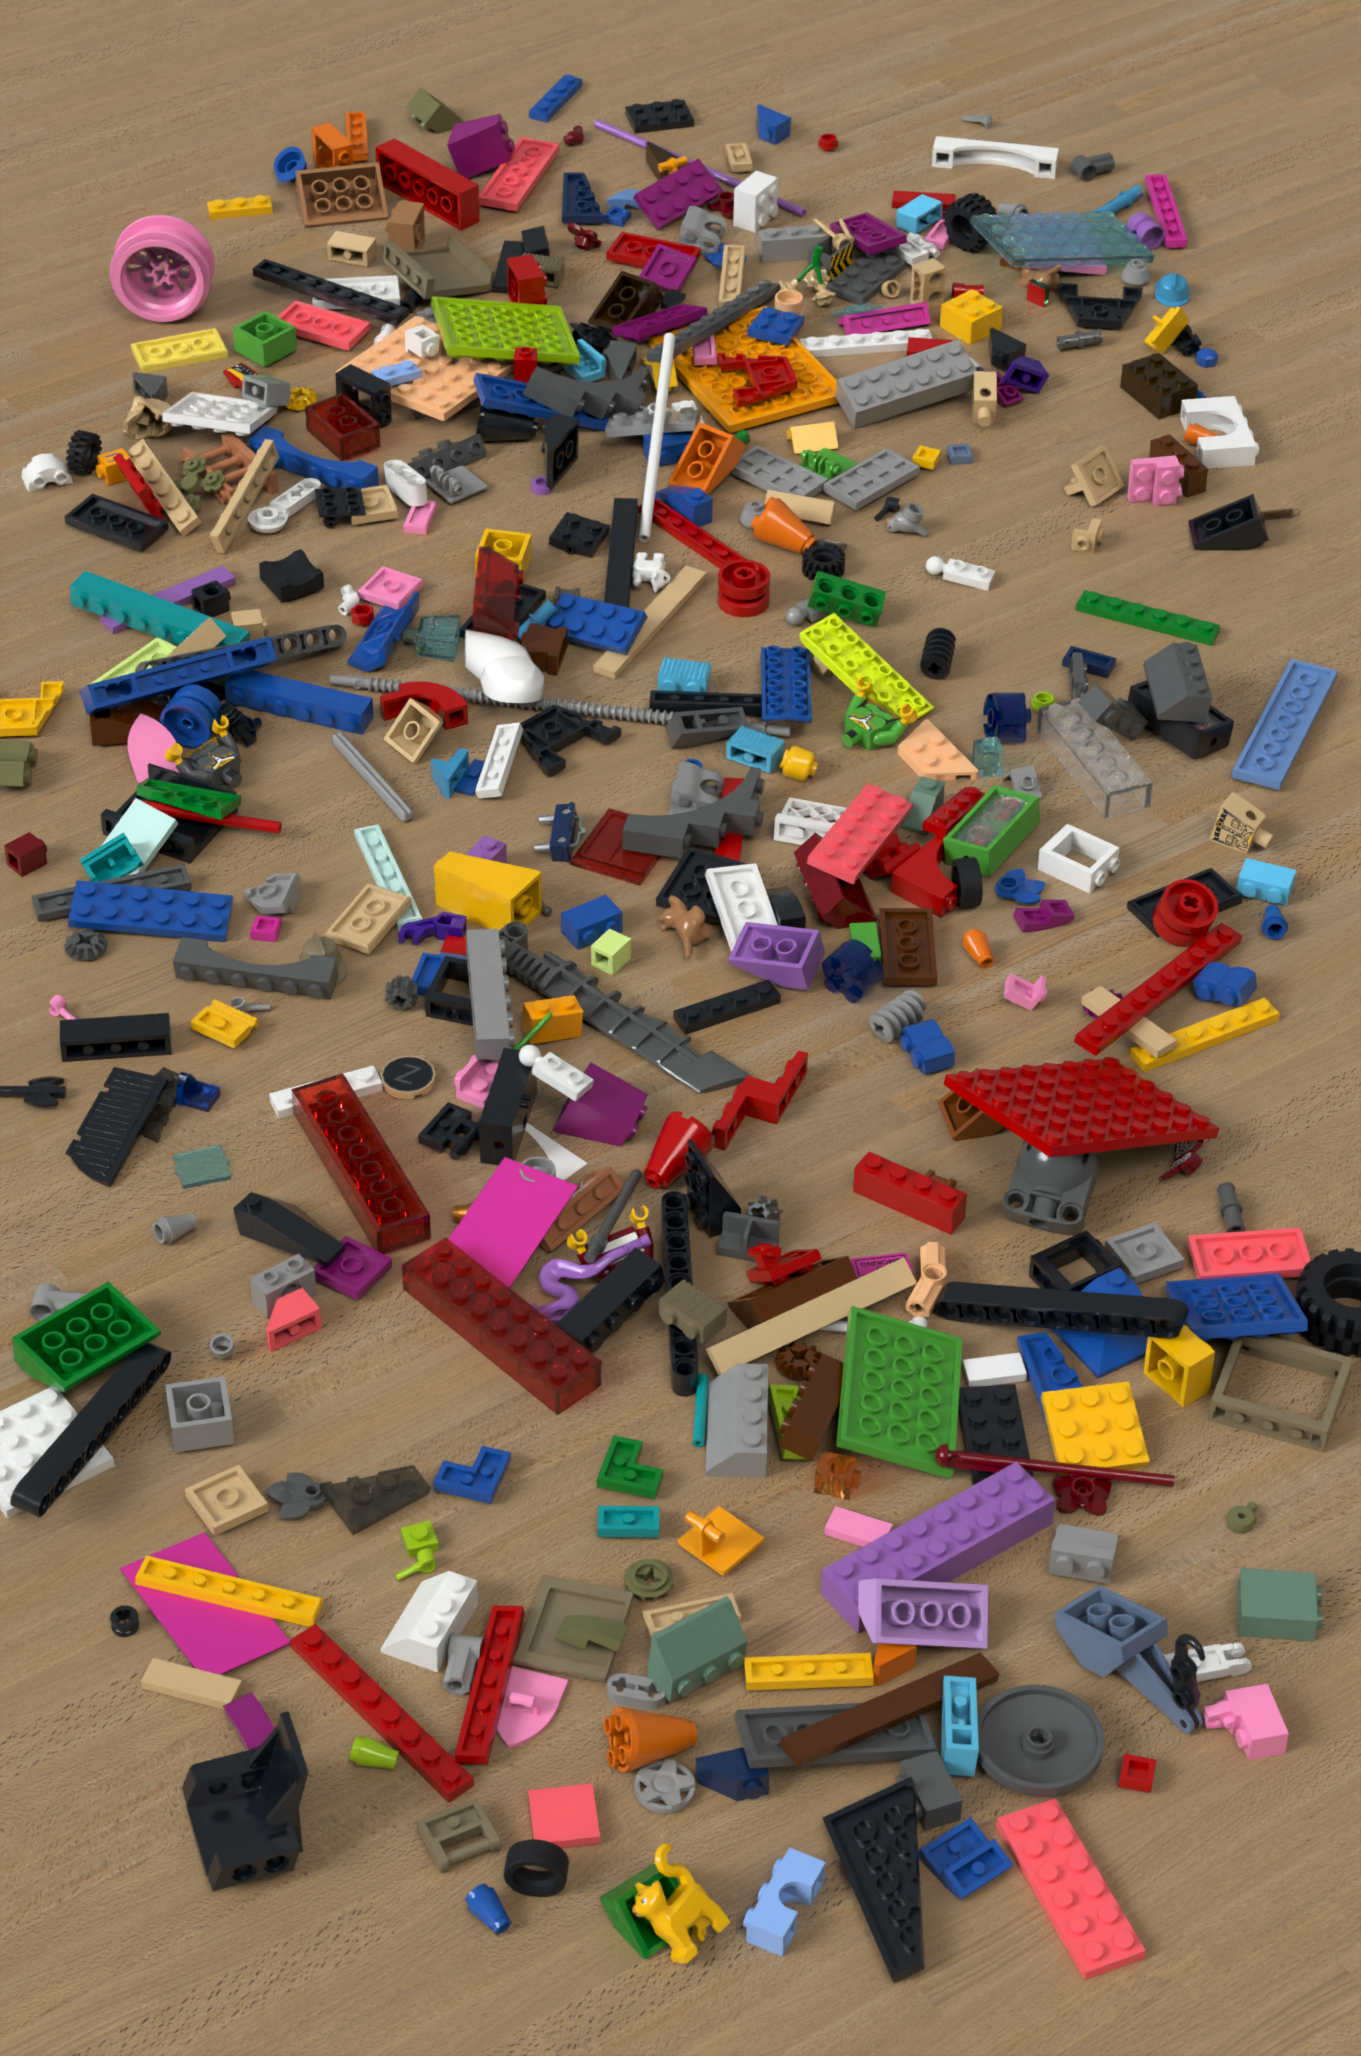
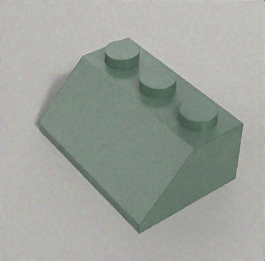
M726 1596L652 1635L647 1677L654 1682L653 1686L656 1689L657 1686L660 1688V1693L662 1691L665 1693V1698L669 1702L689 1695L696 1688L706 1683H712L719 1676L730 1670L738 1669L744 1663L747 1639L731 1600Z

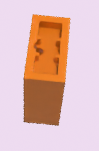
M330 122L311 127L313 164L318 169L354 165L352 143Z

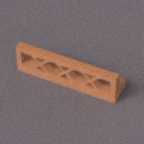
M611 1166L593 1170L575 1184L578 1188L540 1243L545 1253L553 1251L570 1234L577 1231L619 1195L623 1185Z

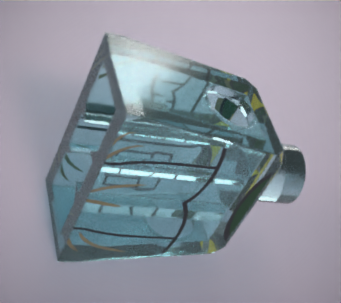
M460 615L423 616L420 618L418 628L404 629L403 640L404 642L416 643L418 656L454 662L460 640Z

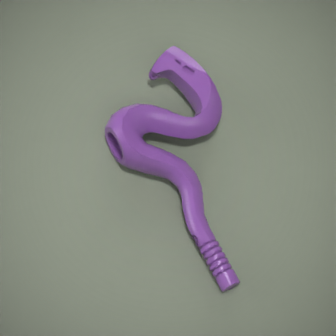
M645 1234L640 1238L630 1241V1243L628 1242L606 1253L594 1263L588 1265H581L564 1259H554L544 1264L539 1274L540 1285L546 1293L560 1299L540 1307L532 1303L528 1311L529 1323L532 1326L556 1325L579 1301L577 1290L560 1283V1281L564 1279L586 1280L595 1277L611 1263L629 1255L635 1248L640 1250L651 1245L652 1242L649 1235Z

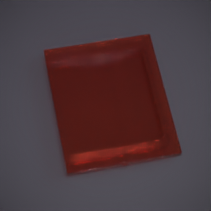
M609 808L570 860V865L640 886L661 856L623 850V827L628 813Z

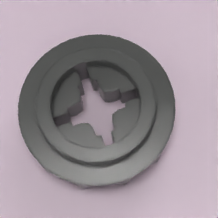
M83 928L82 932L73 931L72 936L66 937V943L64 944L65 952L76 960H92L100 957L106 951L107 939L104 938L103 933H96L95 929L85 931Z

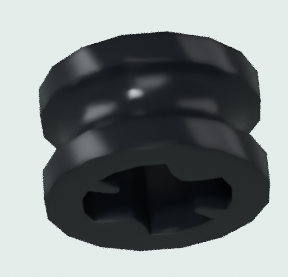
M127 1605L117 1607L110 1614L111 1629L116 1636L129 1637L138 1631L139 1616L135 1608Z

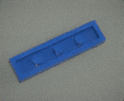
M564 75L529 110V118L547 123L582 87V79L576 78L573 75Z

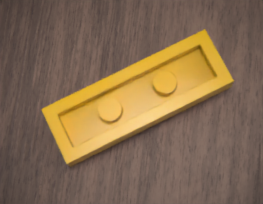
M257 195L251 198L237 197L231 200L217 199L207 202L210 220L273 214L270 196Z

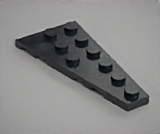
M911 1776L822 1818L894 1983L925 1969L915 1782Z

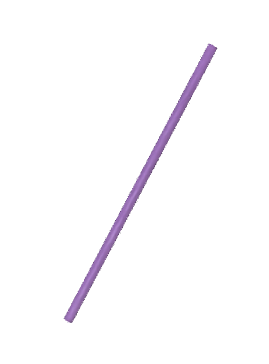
M601 120L595 121L594 126L646 149L647 140ZM665 149L666 151H668V152H670V153H672V154H674V155H676V156H678V157H683V156H681V155H679V154H677V153H675V152H672V151H670V150H668V149ZM687 158V162H693V160ZM705 166L713 178L734 188L742 183V181ZM777 197L778 207L801 217L806 215V209Z

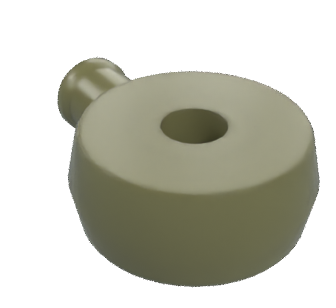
M1250 1502L1247 1507L1235 1506L1231 1508L1226 1516L1229 1529L1239 1534L1251 1531L1255 1525L1254 1512L1258 1509L1257 1505L1254 1502Z

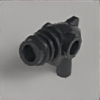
M225 702L219 707L218 713L220 717L226 716L228 718L229 733H231L234 739H240L246 746L257 741L256 730L262 725L260 718L252 719L245 716L234 705H231L230 702Z

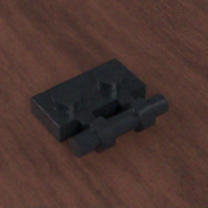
M447 1102L420 1132L418 1141L420 1144L439 1152H443L448 1146L452 1147L453 1149L449 1152V1155L452 1159L458 1160L461 1155H466L470 1151L471 1144L475 1140L480 1139V1119L477 1122L472 1121L471 1111ZM461 1131L466 1133L463 1137L458 1136Z

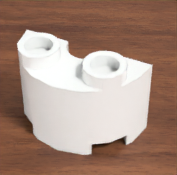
M51 453L32 457V462L27 465L26 469H22V479L28 492L44 489L48 482H55L57 486L73 483L64 461L54 457Z

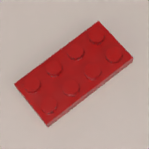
M621 232L606 252V260L642 268L645 267L658 244L696 257L697 260L701 256V248Z

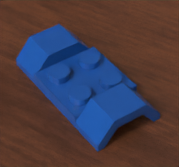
M417 591L412 594L407 604L400 609L395 610L386 605L380 608L347 661L349 665L369 672L386 664L394 651V643L401 638V632L413 621L419 611L420 594Z

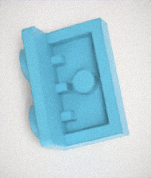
M583 339L577 340V349L580 354L579 364L571 366L561 365V367L576 380L593 382L604 378L605 367L607 366L605 357Z

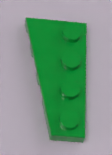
M149 778L137 785V795L147 800L158 801L222 820L241 805V795Z

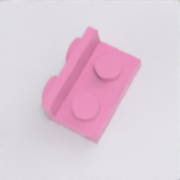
M476 1054L472 1055L469 1063L463 1070L458 1071L455 1076L456 1098L484 1109L499 1063L489 1059L476 1060Z

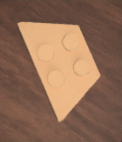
M928 719L924 720L898 745L897 754L919 777L953 781L956 780L957 775H970L971 780L979 779V770Z

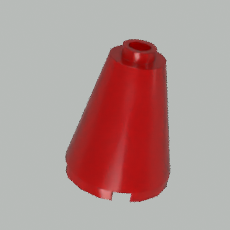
M680 1111L671 1112L666 1118L644 1170L645 1180L652 1188L666 1189L687 1172L685 1153H688V1140L692 1139L705 1156L715 1147V1143H711L713 1139L712 1133L696 1118L692 1116L689 1119L681 1117L683 1112Z

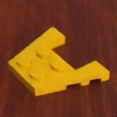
M64 681L41 682L40 698L0 699V737L38 735L65 691Z

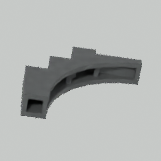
M641 365L634 374L627 378L600 383L570 379L536 367L523 395L569 417H573L576 411L580 413L581 410L603 420L606 413L611 414V412L635 415L636 412L643 411L646 403L643 402L646 393L643 391L650 380L646 377L650 369Z
M751 767L746 778L734 791L706 807L672 815L647 816L628 814L623 827V850L681 859L689 846L691 847L692 844L719 848L721 839L726 838L727 832L754 836L757 827H762L764 812H760L758 795L763 793L765 780L761 779V768Z

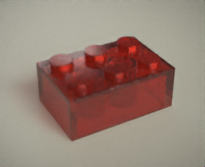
M345 393L305 406L306 430L341 461L349 460L352 457L381 447L379 423Z

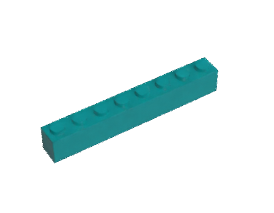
M86 570L69 586L71 605L114 619L118 623H124L126 626L177 645L183 642L207 618H210V616ZM211 617L226 635L215 647L250 640V631Z

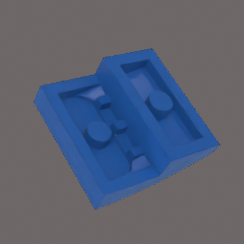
M971 1817L919 1850V1857L923 1863L960 1900H963L1008 1871L1014 1865L996 1840L993 1838L989 1841Z

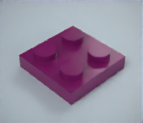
M658 244L639 277L656 282L662 291L667 292L674 289L680 292L697 264V259L686 253Z
M345 1236L340 1241L345 1246V1251L329 1266L317 1263L313 1267L315 1270V1280L358 1301L393 1267L392 1258Z

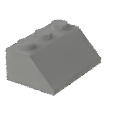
M817 225L806 227L789 226L779 229L767 228L757 232L755 243L761 263L808 260V249L825 238L823 229Z

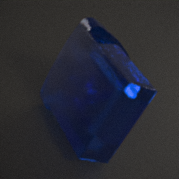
M181 1072L177 1085V1105L209 1112L221 1096L220 1087L198 1081L193 1075Z

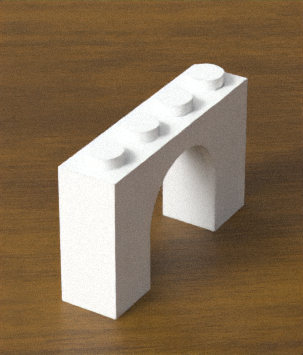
M1235 396L1182 400L1180 420L1185 431H1187L1189 423H1197L1208 430H1219L1227 433V435L1198 437L1196 458L1208 469L1255 465V457L1259 455V445L1253 439V431L1249 430L1247 418L1243 416L1242 406L1238 405Z

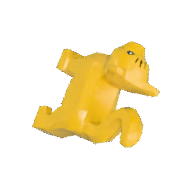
M663 1843L658 1847L654 1855L655 1865L658 1871L666 1877H679L680 1885L666 1901L658 1880L652 1886H645L637 1882L635 1887L638 1893L635 1896L633 1913L650 1921L655 1933L670 1944L672 1948L670 1957L673 1963L683 1964L688 1963L698 1954L697 1948L688 1933L690 1927L693 1929L692 1939L695 1942H703L705 1940L704 1936L707 1933V1926L712 1924L713 1929L720 1933L730 1921L720 1906L707 1895L703 1887L694 1881L690 1871L683 1864H669L667 1862V1855L673 1846L670 1843Z

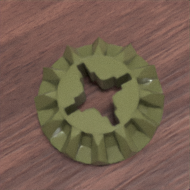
M656 1559L639 1560L630 1565L626 1570L624 1576L625 1588L629 1589L630 1592H634V1596H640L642 1601L646 1598H653L656 1601L661 1595L667 1597L669 1590L674 1585V1574L671 1568L662 1561ZM652 1574L654 1582H651L650 1585L646 1586L645 1581H647Z

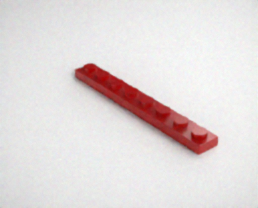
M317 1624L312 1625L290 1639L291 1648L394 1750L399 1751V1755L448 1803L474 1786V1777Z

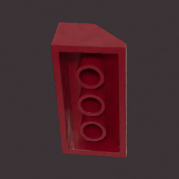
M814 833L793 852L798 862L796 866L805 878L803 882L810 890V899L816 905L819 911L817 915L823 923L827 925L830 923L836 928L842 929L849 928V923H867L878 920L859 878L854 884H851L807 864L809 854L823 837Z

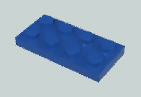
M562 593L555 606L558 611L547 620L544 626L558 629V626L567 627L568 642L627 655L644 625L647 615L645 611Z

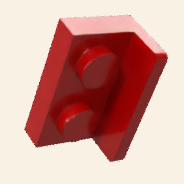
M893 834L865 869L869 879L888 875L919 851L921 847L918 842L909 845L907 842L901 843L897 834Z

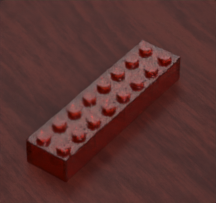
M341 1073L291 1089L293 1114L374 1250L386 1254L431 1239L430 1214L345 1075Z
M443 1238L402 1265L403 1290L556 1415H559L601 1386V1361L448 1238Z

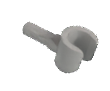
M240 996L234 997L231 1000L233 1008L247 1014L252 1011L270 1010V1004H246L245 999Z

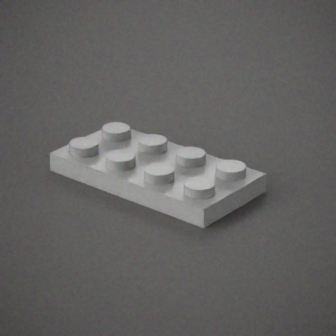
M685 407L675 412H671V409H666L663 433L694 431L701 419L700 409L694 410L693 407ZM639 411L635 415H627L626 413L614 414L606 425V438L652 434L654 413L649 414V411Z
M758 445L744 453L736 467L730 472L738 478L766 491L773 490L811 498L821 492L823 484L828 481L827 478Z
M885 448L824 483L823 492L857 511L919 475L920 466Z

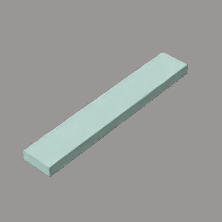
M379 824L354 829L355 839L377 886L411 897L412 905L395 924L397 930L400 931L401 927L408 922L423 920Z

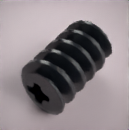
M936 628L931 630L926 636L920 668L925 676L931 679H944L950 673L956 641L955 635L950 630Z

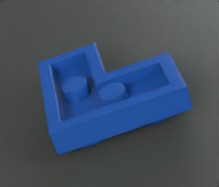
M482 1446L472 1467L443 1460L433 1481V1488L435 1491L491 1504L511 1462V1452Z

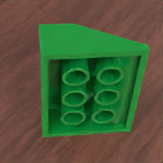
M108 1281L12 1337L14 1359L32 1379L66 1392L161 1335V1330Z

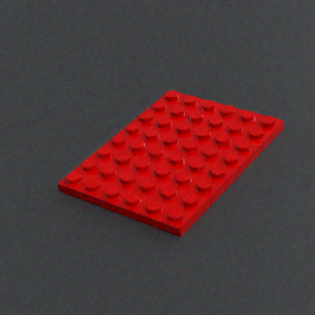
M1104 1057V1059L1099 1060L1084 1059L1079 1062L1063 1061V1063L1059 1064L1043 1063L1038 1066L1022 1065L1018 1068L1001 1067V1069L997 1070L980 1069L977 1072L959 1071L957 1074H946L943 1084L1049 1158L1217 1138L1220 1129L1211 1123L1208 1117L1197 1114L1191 1110V1106L1180 1103L1173 1098L1171 1093L1155 1087L1154 1082L1138 1076L1135 1070L1121 1065L1120 1061L1114 1057Z

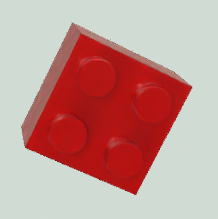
M532 254L507 258V285L510 301L547 305V295L544 292V286H547L546 274L541 272L540 263L535 261Z

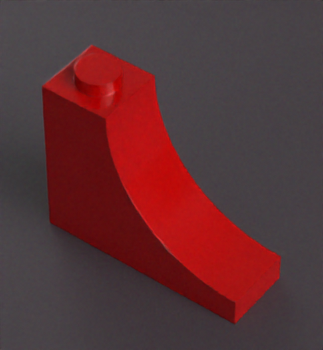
M937 835L892 872L891 893L920 908H932V914L942 918L957 906L958 885L946 878L938 867L945 859L943 842L945 837Z

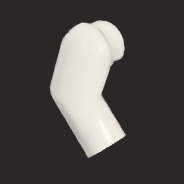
M349 584L343 586L340 590L344 602L338 606V611L344 616L350 613L351 609L359 604L360 601L356 590H353V587Z

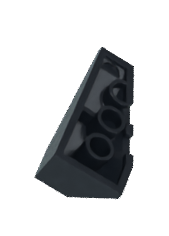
M250 1192L233 1208L239 1234L294 1255L300 1254L305 1259L325 1266H329L345 1251V1246L298 1206L289 1202Z

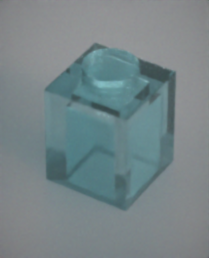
M998 736L974 740L972 764L979 770V779L1003 775L1005 751Z

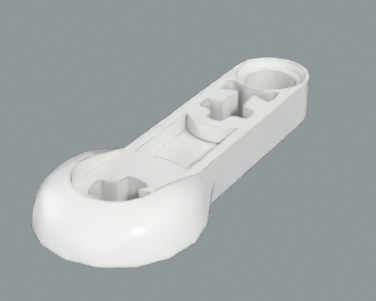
M306 478L272 500L270 506L252 511L248 515V523L252 529L264 534L276 533L282 530L290 516L316 499L314 489H321V482L315 478Z

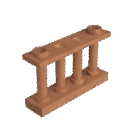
M230 431L221 433L222 443L220 447L194 455L187 447L182 448L183 458L181 459L183 466L184 462L194 456L198 458L203 457L206 461L222 455L229 457L215 464L205 465L204 472L199 473L197 476L200 482L209 472L225 470L235 465L241 468L223 475L226 480L222 483L220 490L210 491L226 506L238 487L237 485L231 488L228 483L243 478L248 466L256 456L250 448ZM273 469L262 487L270 495L279 492L277 472Z

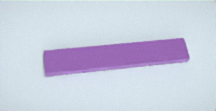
M221 566L152 595L183 606L192 602L191 589L217 580L223 587L227 588L236 584V579L224 566ZM100 615L101 623L112 634L130 628L124 625V623H118L114 619Z

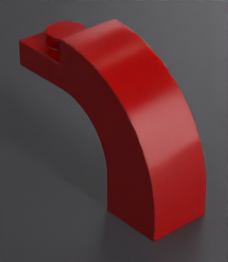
M423 681L399 684V691L380 696V712L384 721L397 718L408 700L412 698L428 706L443 718L442 726L445 730L468 724V704L456 691L438 683Z

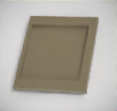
M543 1575L514 1657V1664L606 1683L617 1651L590 1640L584 1650L557 1639L556 1635L565 1616L571 1615L598 1616L626 1624L634 1592Z

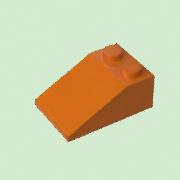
M699 422L668 484L700 488L708 495L736 467L746 445L732 434Z

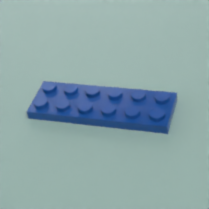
M481 373L475 374L473 381L481 405L487 409H498L511 414L518 413L531 418L538 417L547 420L553 413L561 414L523 395L528 383ZM582 410L580 413L576 411L573 416L579 419V426L588 427L592 430L605 431L609 421L607 415L601 420Z
M77 880L68 918V927L226 942L233 906V895Z

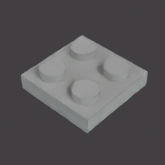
M1156 1223L1106 1239V1250L1119 1260L1121 1269L1135 1284L1184 1267L1185 1259Z

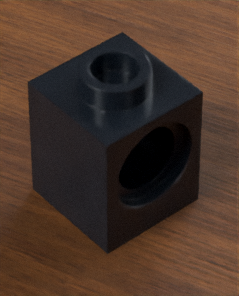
M217 580L191 589L194 611L210 617H216L230 611V593Z

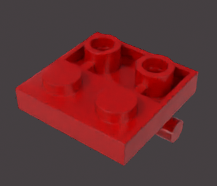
M761 1243L755 1247H750L747 1251L750 1258H755L757 1266L747 1270L746 1274L749 1282H761V1285L773 1282V1285L789 1280V1274L797 1271L800 1274L813 1269V1263L822 1260L818 1249L792 1250L781 1255L782 1251L779 1246Z

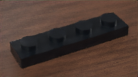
M768 979L674 1010L673 1019L684 1034L687 1035L780 1004L781 995Z

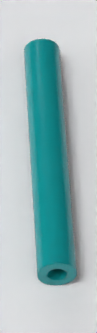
M704 1373L698 1375L696 1387L693 1445L698 1448L703 1447L705 1444L709 1376Z

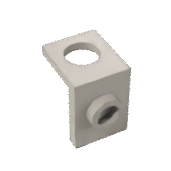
M1034 765L1012 769L1002 776L1003 780L1011 778L1015 791L1038 796L1039 799L1042 798Z

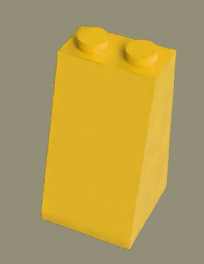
M448 852L434 865L436 905L454 914L467 916V920L486 929L500 930L508 923L514 921L522 922L528 926L542 913V872L455 852Z

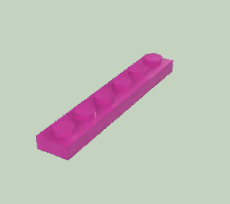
M1166 174L1145 175L1146 188L1157 222L1165 231V238L1163 240L1165 247L1172 249L1187 247V237Z

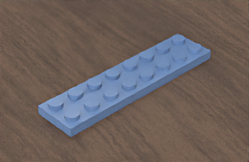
M1294 659L1290 660L1232 770L1231 778L1271 789H1281L1337 679L1338 670Z

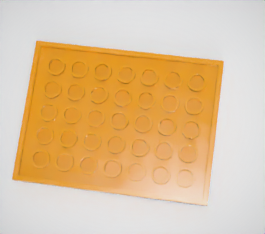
M763 307L752 309L713 333L717 364L694 366L693 346L673 358L676 375L728 433L757 427L764 423L797 416L804 412L818 410L819 408L839 403L835 396L837 380L796 337L787 346L747 336L749 326ZM687 327L669 331L666 333H673L674 335L678 334L679 330L686 329ZM665 334L650 336L649 345L654 348L655 345L663 343ZM717 353H725V357H736V354H745L746 358L758 359V355L787 356L798 380V388L737 408L733 399V389L752 387L745 369L721 371L717 362Z

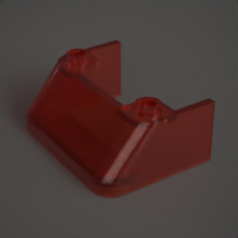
M479 547L473 601V630L514 641V637L519 636V622L514 621L516 597H520V584L524 582V570H519L518 564L490 547Z

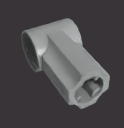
M39 1284L34 1292L29 1311L30 1315L34 1319L41 1321L87 1293L60 1291L53 1284Z
M452 1633L448 1647V1665L443 1680V1689L448 1690L452 1695L463 1696V1694L470 1692L484 1637Z

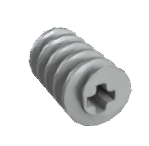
M908 989L904 991L903 994L898 995L895 999L889 1001L888 1004L882 1006L881 1009L869 1015L868 1021L871 1029L883 1042H892L894 1038L901 1035L902 1027L913 1025L923 1020V1011L926 1009L924 998L915 990Z

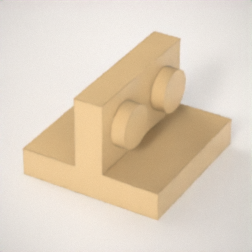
M1103 445L1071 465L1075 476L1070 478L1071 483L1063 488L1067 496L1083 491L1090 506L1093 507L1125 485L1106 446Z

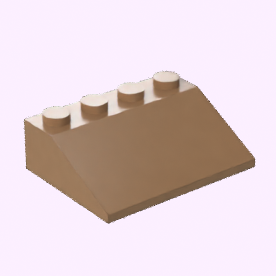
M379 162L296 171L295 185L305 228L389 218Z

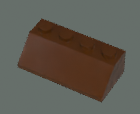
M848 1256L824 1259L813 1264L814 1268L800 1274L797 1272L789 1275V1280L773 1285L772 1282L728 1302V1306L746 1328L750 1329L852 1282L857 1277Z

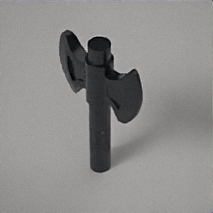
M55 1076L39 1077L29 1080V1086H0V1097H25L23 1100L29 1105L51 1107L59 1105L57 1097H66V1086H59L64 1083V1078Z

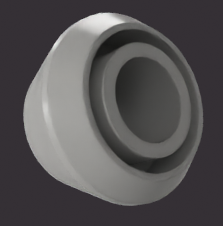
M1133 259L1128 262L1121 274L1122 280L1132 287L1144 286L1151 278L1147 264L1140 259Z
M753 500L746 504L740 515V522L747 529L754 530L751 527V523L757 515L760 516L762 514L765 504L759 500Z

